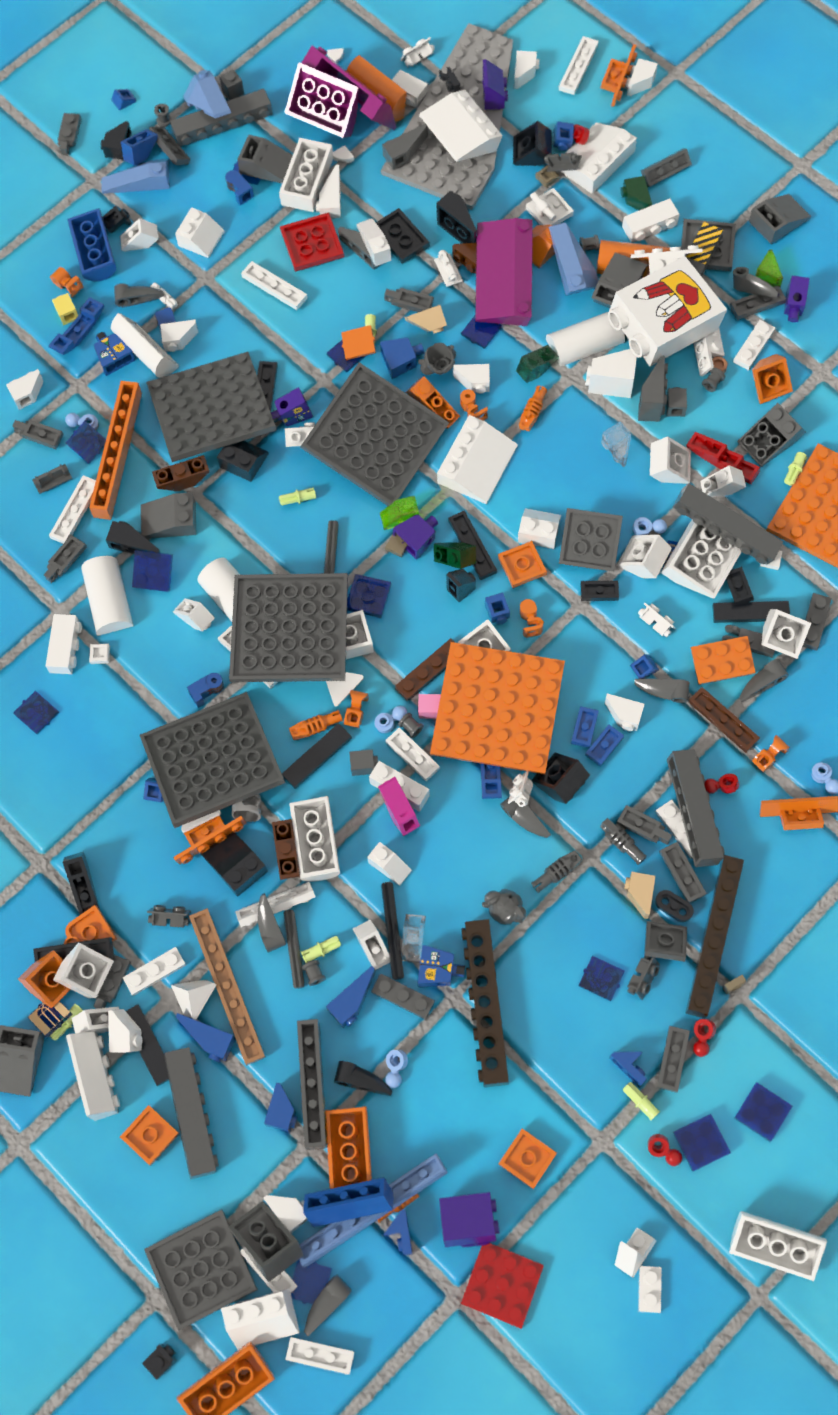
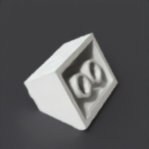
M290 1289L221 1308L226 1331L237 1350L250 1341L254 1345L300 1333Z

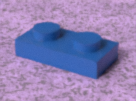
M580 706L571 744L590 748L599 713L598 710Z
M608 724L587 750L585 756L601 767L622 741L624 735Z

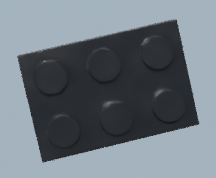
M399 208L376 222L385 235L391 252L402 264L430 246V242Z

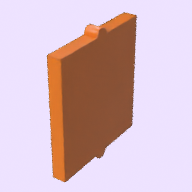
M371 325L341 332L342 348L344 349L346 360L376 353L375 337H373Z

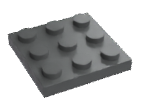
M684 219L681 250H687L689 243L694 242V234L698 227L701 228L703 222L723 229L722 238L706 269L732 271L736 224Z
M567 508L559 564L614 572L623 516Z

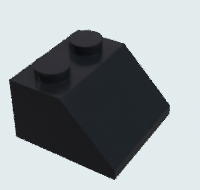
M539 121L513 136V164L515 166H540L545 163V156L552 154V130Z
M243 440L224 446L217 459L220 468L251 482L269 452Z
M555 752L547 762L546 773H537L531 781L554 800L567 804L578 789L584 785L590 774L579 760Z

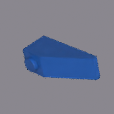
M373 966L368 968L326 1006L329 1013L343 1028L346 1025L350 1027L358 1019L356 1016L359 1015L376 973Z
M179 1013L176 1014V1018L209 1055V1059L218 1063L220 1060L227 1061L236 1040L233 1035Z

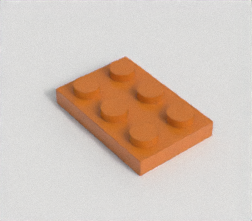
M748 636L690 648L698 685L756 673Z

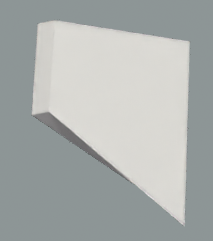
M200 980L171 984L184 1016L194 1020L198 1018L216 987L215 983Z

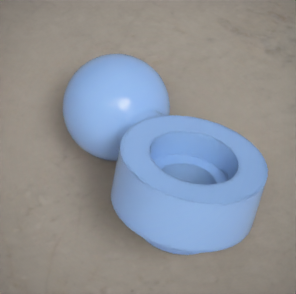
M69 413L65 418L66 424L70 427H76L77 425L82 427L87 421H92L88 425L95 431L99 426L97 418L92 414H86L79 418L76 413Z
M640 517L633 524L635 535H649L651 530L661 534L667 529V524L662 519H657L651 523L649 519Z
M396 706L391 715L388 713L379 714L374 721L375 727L381 733L391 732L395 726L394 721H400L408 713L407 709L403 706ZM382 720H387L385 724H381Z
M823 762L815 764L811 772L813 780L817 783H825L826 791L829 794H838V780L831 778V767ZM823 769L825 773H820L819 770Z
M392 1050L387 1054L386 1064L391 1069V1072L386 1075L385 1082L390 1088H397L402 1082L399 1071L403 1070L408 1063V1057L403 1050Z

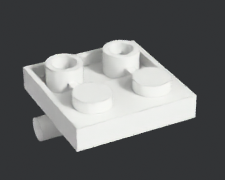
M554 188L540 196L533 192L530 195L532 201L526 204V210L539 225H558L574 214V210Z

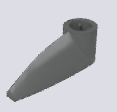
M737 267L733 270V286L735 290L769 297H778L780 295L767 282L749 274L748 268Z
M121 283L114 287L115 304L119 307L137 305L164 296L162 290L147 286L129 287L127 284Z
M778 659L770 661L752 677L739 697L741 703L781 683L789 676Z
M635 679L634 681L637 687L653 696L676 703H686L689 701L690 682L687 680Z
M509 797L500 804L505 813L524 829L545 838L551 835L528 805L520 807L514 800L508 803Z
M264 893L260 896L258 905V926L265 948L269 953L285 946L286 942Z
M337 1274L324 1286L310 1309L304 1330L307 1336L352 1292V1289Z

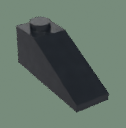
M112 521L106 538L109 548L162 560L160 550L131 525L124 521Z
M84 851L64 857V869L79 914L81 915L94 905L99 908Z

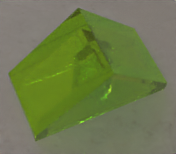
M769 250L757 268L756 277L764 280L772 287L778 285L781 287L783 276L773 250Z

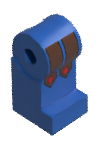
M231 170L226 173L227 187L235 192L236 201L240 206L254 197L252 186L239 172Z
M211 673L189 685L187 690L199 708L205 704L203 699L212 694L220 693L224 688V683L220 674Z

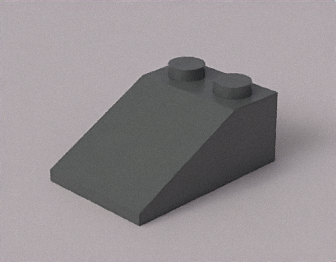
M193 492L171 494L141 504V535L146 539L196 535V502Z
M263 1201L228 1226L231 1233L268 1282L304 1256L296 1238Z

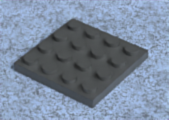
M223 1210L144 1249L178 1331L258 1290L240 1252L237 1241L228 1228L230 1225Z

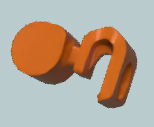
M59 267L50 276L51 281L60 289L64 286L66 287L71 298L83 288L79 277L74 276L71 279L69 273L62 267Z
M470 389L463 390L460 394L461 408L467 412L468 416L471 415L480 420H486L488 418V407L477 412L478 405L476 404L475 393Z
M530 599L523 600L520 604L521 618L527 620L528 625H536L523 628V635L525 638L539 636L543 632L544 621L537 617L535 602Z
M351 690V708L346 710L344 725L360 728L364 714L361 711L362 701H368L369 695L368 693Z
M776 735L769 749L761 750L752 762L762 772H765L775 763L776 759L774 757L780 751L787 753L790 747Z

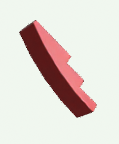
M695 432L686 444V447L721 470L729 465L742 470L744 480L748 484H752L760 472V467L745 461L743 455L728 450L726 444Z

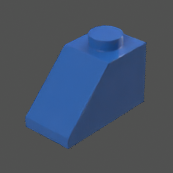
M145 129L121 141L123 159L134 166L147 160L158 139V134Z
M276 1083L264 1124L268 1127L290 1133L291 1128L296 1126L298 1116H295L296 1111L280 1083Z

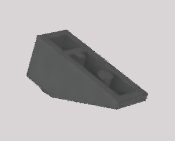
M339 227V239L375 270L378 266L374 265L360 232Z

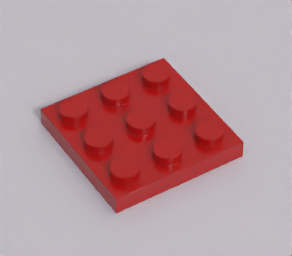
M329 212L280 226V231L295 272L344 258V252Z
M491 1243L482 1245L461 1304L522 1329L544 1265Z

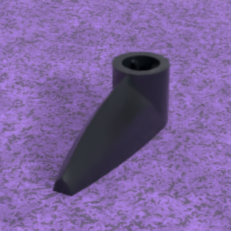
M338 1062L334 1083L377 1094L392 1095L390 1087L375 1074L351 1062Z

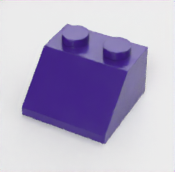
M483 59L485 110L505 109V101H508V91H504V88H507V78L503 77L502 69Z

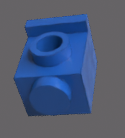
M557 121L553 129V147H558L560 151L570 149L573 143L574 124Z
M503 592L485 597V607L491 622H496L497 624L507 622V619L510 618V610Z

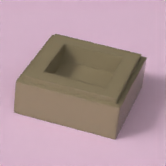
M548 165L535 174V178L546 188L559 180L558 173L555 171L547 172Z
M392 534L385 550L402 558L406 551L407 543L404 542L402 544L404 540L400 536L396 535L394 537Z
M742 974L726 983L722 989L728 995L742 987L746 983V979Z

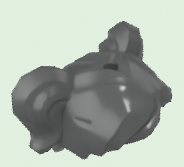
M436 343L430 346L425 352L424 359L418 361L421 364V372L425 375L447 373L455 364L456 351L453 345L446 346L443 343Z
M502 889L500 892L490 891L485 895V902L482 903V906L489 908L491 917L500 924L508 925L514 921L522 923L526 918V910L522 907L523 901L515 892Z

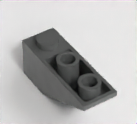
M426 123L382 144L383 156L393 170L408 163L428 137V126Z

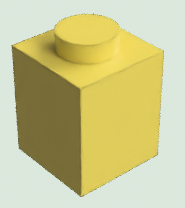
M68 293L52 300L63 326L73 322L78 317L76 308Z

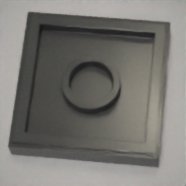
M647 921L644 956L685 962L687 927Z

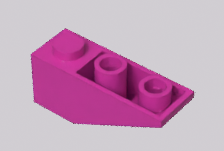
M396 777L378 786L390 817L403 836L420 827L416 814Z

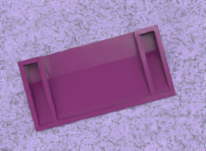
M321 46L318 48L310 47L301 63L358 86V102L362 105L360 111L371 120L392 130L396 129L391 106L386 102L387 98L380 93L377 95L326 55L328 52Z
M511 218L477 223L475 322L518 326L528 325L532 315L533 220Z

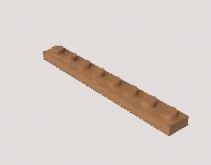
M208 908L190 915L189 918L246 1066L266 1058Z

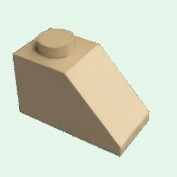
M440 305L404 317L405 321L427 332L433 331V334L443 331L442 327L447 326Z
M631 872L630 878L626 877L624 889H628L627 897L642 917L648 919L655 876Z

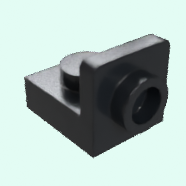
M114 206L103 216L105 227L110 233H113L123 223L129 226L132 224L129 219L130 214L124 208L121 209L118 206Z
M159 1344L157 1349L142 1364L158 1380L177 1361L174 1357L176 1352L169 1344Z

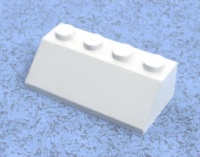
M95 1031L66 1035L86 1116L97 1121L118 1114L117 1107H120V1101L117 1094L114 1095L112 1087H115L113 1076L109 1075L107 1070L110 1064L107 1055L103 1054L102 1048L105 1045L102 1036H99Z

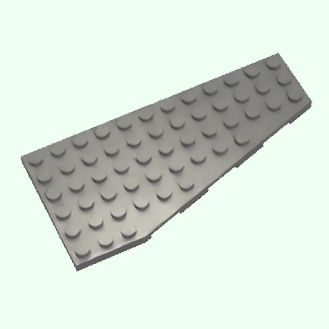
M469 23L441 71L446 74L447 67L451 68L460 82L461 91H467L500 132L503 109L485 110L483 59L502 69L503 77L508 79L513 39ZM439 74L403 133H407L417 126L425 124L419 116L420 113L451 94L446 87L447 81L441 80ZM428 127V137L409 162L393 170L386 161L381 169V175L439 198L444 197L451 190L462 197L467 209L473 210L494 173L497 151L456 162Z

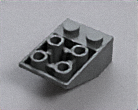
M248 135L238 157L239 173L283 183L293 155L265 138Z
M790 194L766 199L752 208L749 222L770 244H773L809 220L811 216Z
M615 252L596 285L591 297L595 303L610 308L615 293L642 279L647 264Z
M665 356L660 358L642 386L638 406V421L660 422L661 415L665 413V406L667 404V395H665V390H667L666 374L668 371V363H665Z
M777 403L737 442L762 467L792 446L806 431Z
M0 1025V1092L31 1097L44 1044V1034L39 1031Z

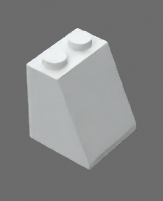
M631 349L592 359V366L588 365L585 385L589 386L588 393L631 398L637 359Z

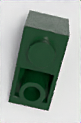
M464 542L434 543V562L459 569L476 564V546Z

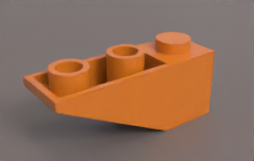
M425 376L417 380L406 391L410 397L448 421L447 429L460 417Z

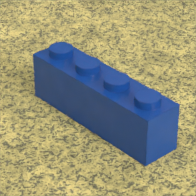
M384 1177L305 1194L303 1213L312 1227L393 1211V1191Z

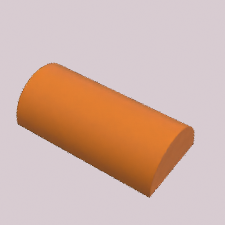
M360 55L354 58L346 71L378 95L380 93L387 98L386 102L391 106L394 121L402 120L405 113L407 92Z
M601 240L596 273L603 274L615 252L631 258V254H634L635 250H645V253H652V249L663 248L664 252L670 251V247ZM649 257L632 258L647 264L642 278L650 275Z
M367 1106L326 1110L330 1189L372 1180Z
M250 1341L176 1398L187 1415H228L275 1378L263 1356Z

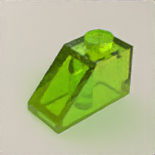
M415 496L398 499L380 512L384 530L394 528L409 518L419 515Z

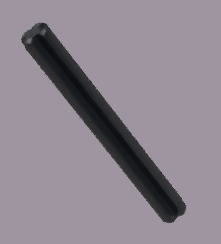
M384 882L381 884L391 973L393 979L399 980L404 978L394 890L392 883Z

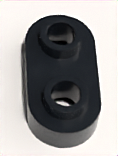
M663 890L656 896L655 904L659 910L679 922H687L691 919L694 910L692 905L669 890ZM662 899H667L669 904L664 905ZM679 910H685L686 915H680Z

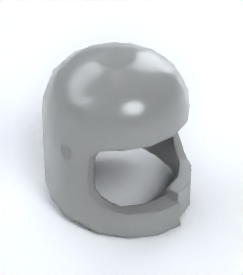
M257 794L233 804L232 817L236 819L242 816L246 822L260 820V795Z

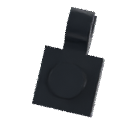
M447 67L446 74L439 70V77L441 80L447 81L446 87L449 92L461 91L460 82L450 67Z

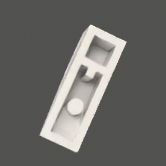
M335 165L319 193V201H316V211L320 212V215L329 212L331 218H341L339 165Z
M373 218L357 223V228L374 265L378 266L391 261L390 246Z

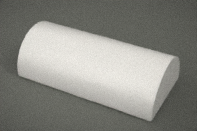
M608 312L547 334L546 341L561 367L625 343V334L622 330H616L612 327L608 319Z
M121 313L115 316L111 324L112 332L117 334L158 378L168 376L178 369L179 365L135 321Z
M99 556L87 560L83 563L81 569L97 636L134 627L118 560L112 556Z
M222 557L212 561L201 571L198 576V583L232 622L234 577L240 574L226 558Z
M325 796L289 803L300 879L313 882L338 876L340 868L329 797Z
M740 1211L732 1233L729 1253L814 1281L827 1239Z

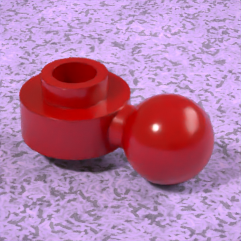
M574 124L573 138L576 143L584 145L589 137V129Z
M725 774L719 781L710 778L704 782L708 794H713L718 789H721L724 793H733L740 786L738 777L734 774Z
M700 1019L694 1025V1033L699 1038V1041L694 1043L693 1051L699 1057H704L709 1053L710 1047L707 1040L713 1038L716 1033V1026L710 1019ZM706 1025L709 1028L708 1033H706L704 1030V1027Z
M654 1134L649 1138L648 1150L651 1155L655 1157L665 1156L666 1162L671 1166H678L682 1162L681 1152L677 1149L670 1150L668 1139L664 1135ZM656 1142L662 1143L659 1146L655 1145Z

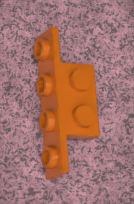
M633 44L626 63L611 58L601 83V89L614 92L612 107H615L616 101H620L623 93L621 88L625 89L628 79L626 75L630 76L633 67L631 62L635 63L638 54L635 52L636 44Z
M838 796L761 801L759 815L760 817L780 816L783 830L823 828L824 820L822 813L838 812Z
M219 815L185 832L184 835L191 847L174 856V860L178 864L190 862L193 856L206 852L210 849L209 846L214 843L224 841L230 833L242 830L243 825L247 824L242 816H239L225 825Z

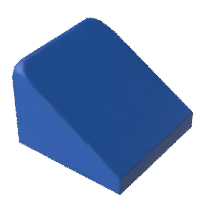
M129 89L114 90L111 99L119 110L136 102V98Z
M171 307L154 313L160 330V324L176 322Z
M644 654L630 665L639 679H645L659 671L650 655Z
M148 778L145 781L143 799L163 802L156 779Z

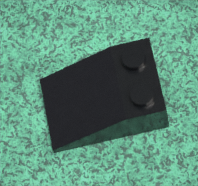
M450 190L436 203L437 224L461 244L477 243V230L464 200L459 194H455Z
M233 832L227 835L224 841L214 843L209 846V850L201 853L203 858L237 897L268 872L265 864Z

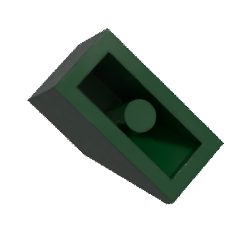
M644 176L624 179L623 187H621L622 198L625 197L627 205L639 211L652 206Z

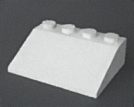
M466 90L449 94L419 115L456 162L496 152L503 136Z
M596 122L589 129L587 142L584 145L575 143L566 152H574L582 156L577 170L560 172L593 194L635 152L637 138L625 129Z
M469 415L437 472V483L487 504L518 444L487 422Z
M691 520L660 573L679 585L714 599L741 551L738 547L726 543L720 536L710 533L709 529Z

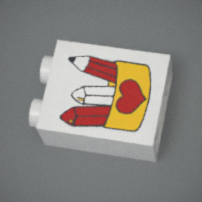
M684 256L617 291L608 312V319L614 329L622 330L628 337L632 353L638 358L643 357L648 365L652 366L658 363L662 356L667 358L718 330L727 308Z

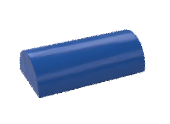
M100 208L67 219L82 276L89 281H102L111 277L116 271V264Z

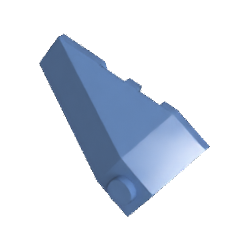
M202 70L194 75L183 96L187 105L190 107L194 105L196 110L202 109L205 114L213 118L231 113L211 71Z
M151 160L102 177V194L169 189V160Z
M562 223L550 226L549 231L566 296L595 289L598 283L596 270L568 225Z

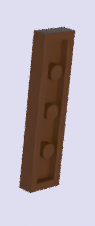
M451 638L395 685V689L407 701L412 699L446 669L450 644L454 642Z
M703 687L689 699L688 703L745 753L759 741L760 737Z

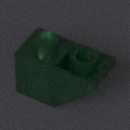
M546 345L522 356L516 372L528 383L539 378L558 360L559 356L549 345Z

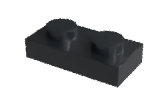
M739 567L731 570L726 581L735 605L739 606L753 601L754 598L743 568Z
M618 580L581 581L580 583L581 601H619Z

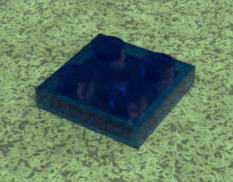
M135 550L132 587L169 592L173 554Z
M355 574L347 600V610L353 612L363 610L366 615L382 618L391 582Z
M756 1082L734 1119L771 1142L791 1110L792 1105Z
M711 1114L673 1132L692 1172L731 1153Z

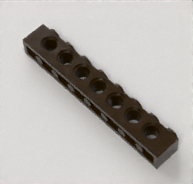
M489 919L465 922V928H461L462 939L467 940V948H464L465 960H469L470 968H466L467 980H471L472 988H468L469 1000H474V1008H471L472 1021L476 1020L477 1028L473 1029L474 1041L479 1043V1049H475L477 1062L481 1061V1070H478L479 1083L483 1082L484 1088L508 1085L509 1079ZM474 939H480L483 944L475 947L471 942ZM481 958L485 961V964L482 967H478L474 964V961ZM484 978L488 984L480 987L476 984V981ZM486 998L490 1001V1005L481 1007L478 1002L480 999ZM488 1018L493 1024L491 1027L485 1028L481 1025V1021ZM486 1039H492L495 1042V1046L493 1048H486L483 1042ZM493 1059L498 1065L495 1069H489L486 1066V1062Z

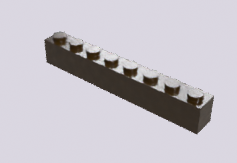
M724 855V858L721 860L686 1014L704 1019L709 1014L744 863L742 859Z

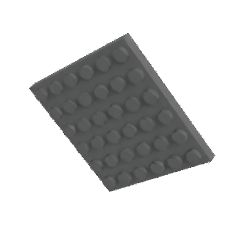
M248 352L147 382L172 462L276 431L275 423Z
M359 362L300 448L392 509L449 422Z
M348 573L235 575L230 682L345 681Z
M247 692L140 734L174 828L285 783Z

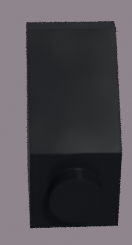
M125 121L105 133L104 140H101V150H103L106 158L123 159L121 141L131 137L132 134L129 121Z
M459 569L446 574L447 591L458 602L462 601L476 589V579L472 573Z

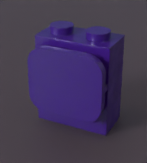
M490 1192L439 1198L445 1247L461 1246L466 1248L487 1245L490 1242L496 1241V1234H499L500 1231L498 1220H494L493 1213L497 1212L496 1199H491Z

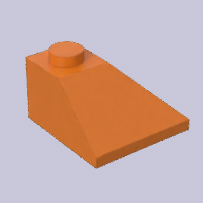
M537 225L532 229V263L538 268L555 254L549 227L552 225Z
M774 354L760 360L752 369L760 404L793 392L785 357Z
M54 950L33 963L18 978L32 995L50 1008H53L70 991L69 988L53 980L63 961Z

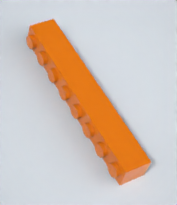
M120 382L89 506L94 518L112 520L142 396L139 383Z

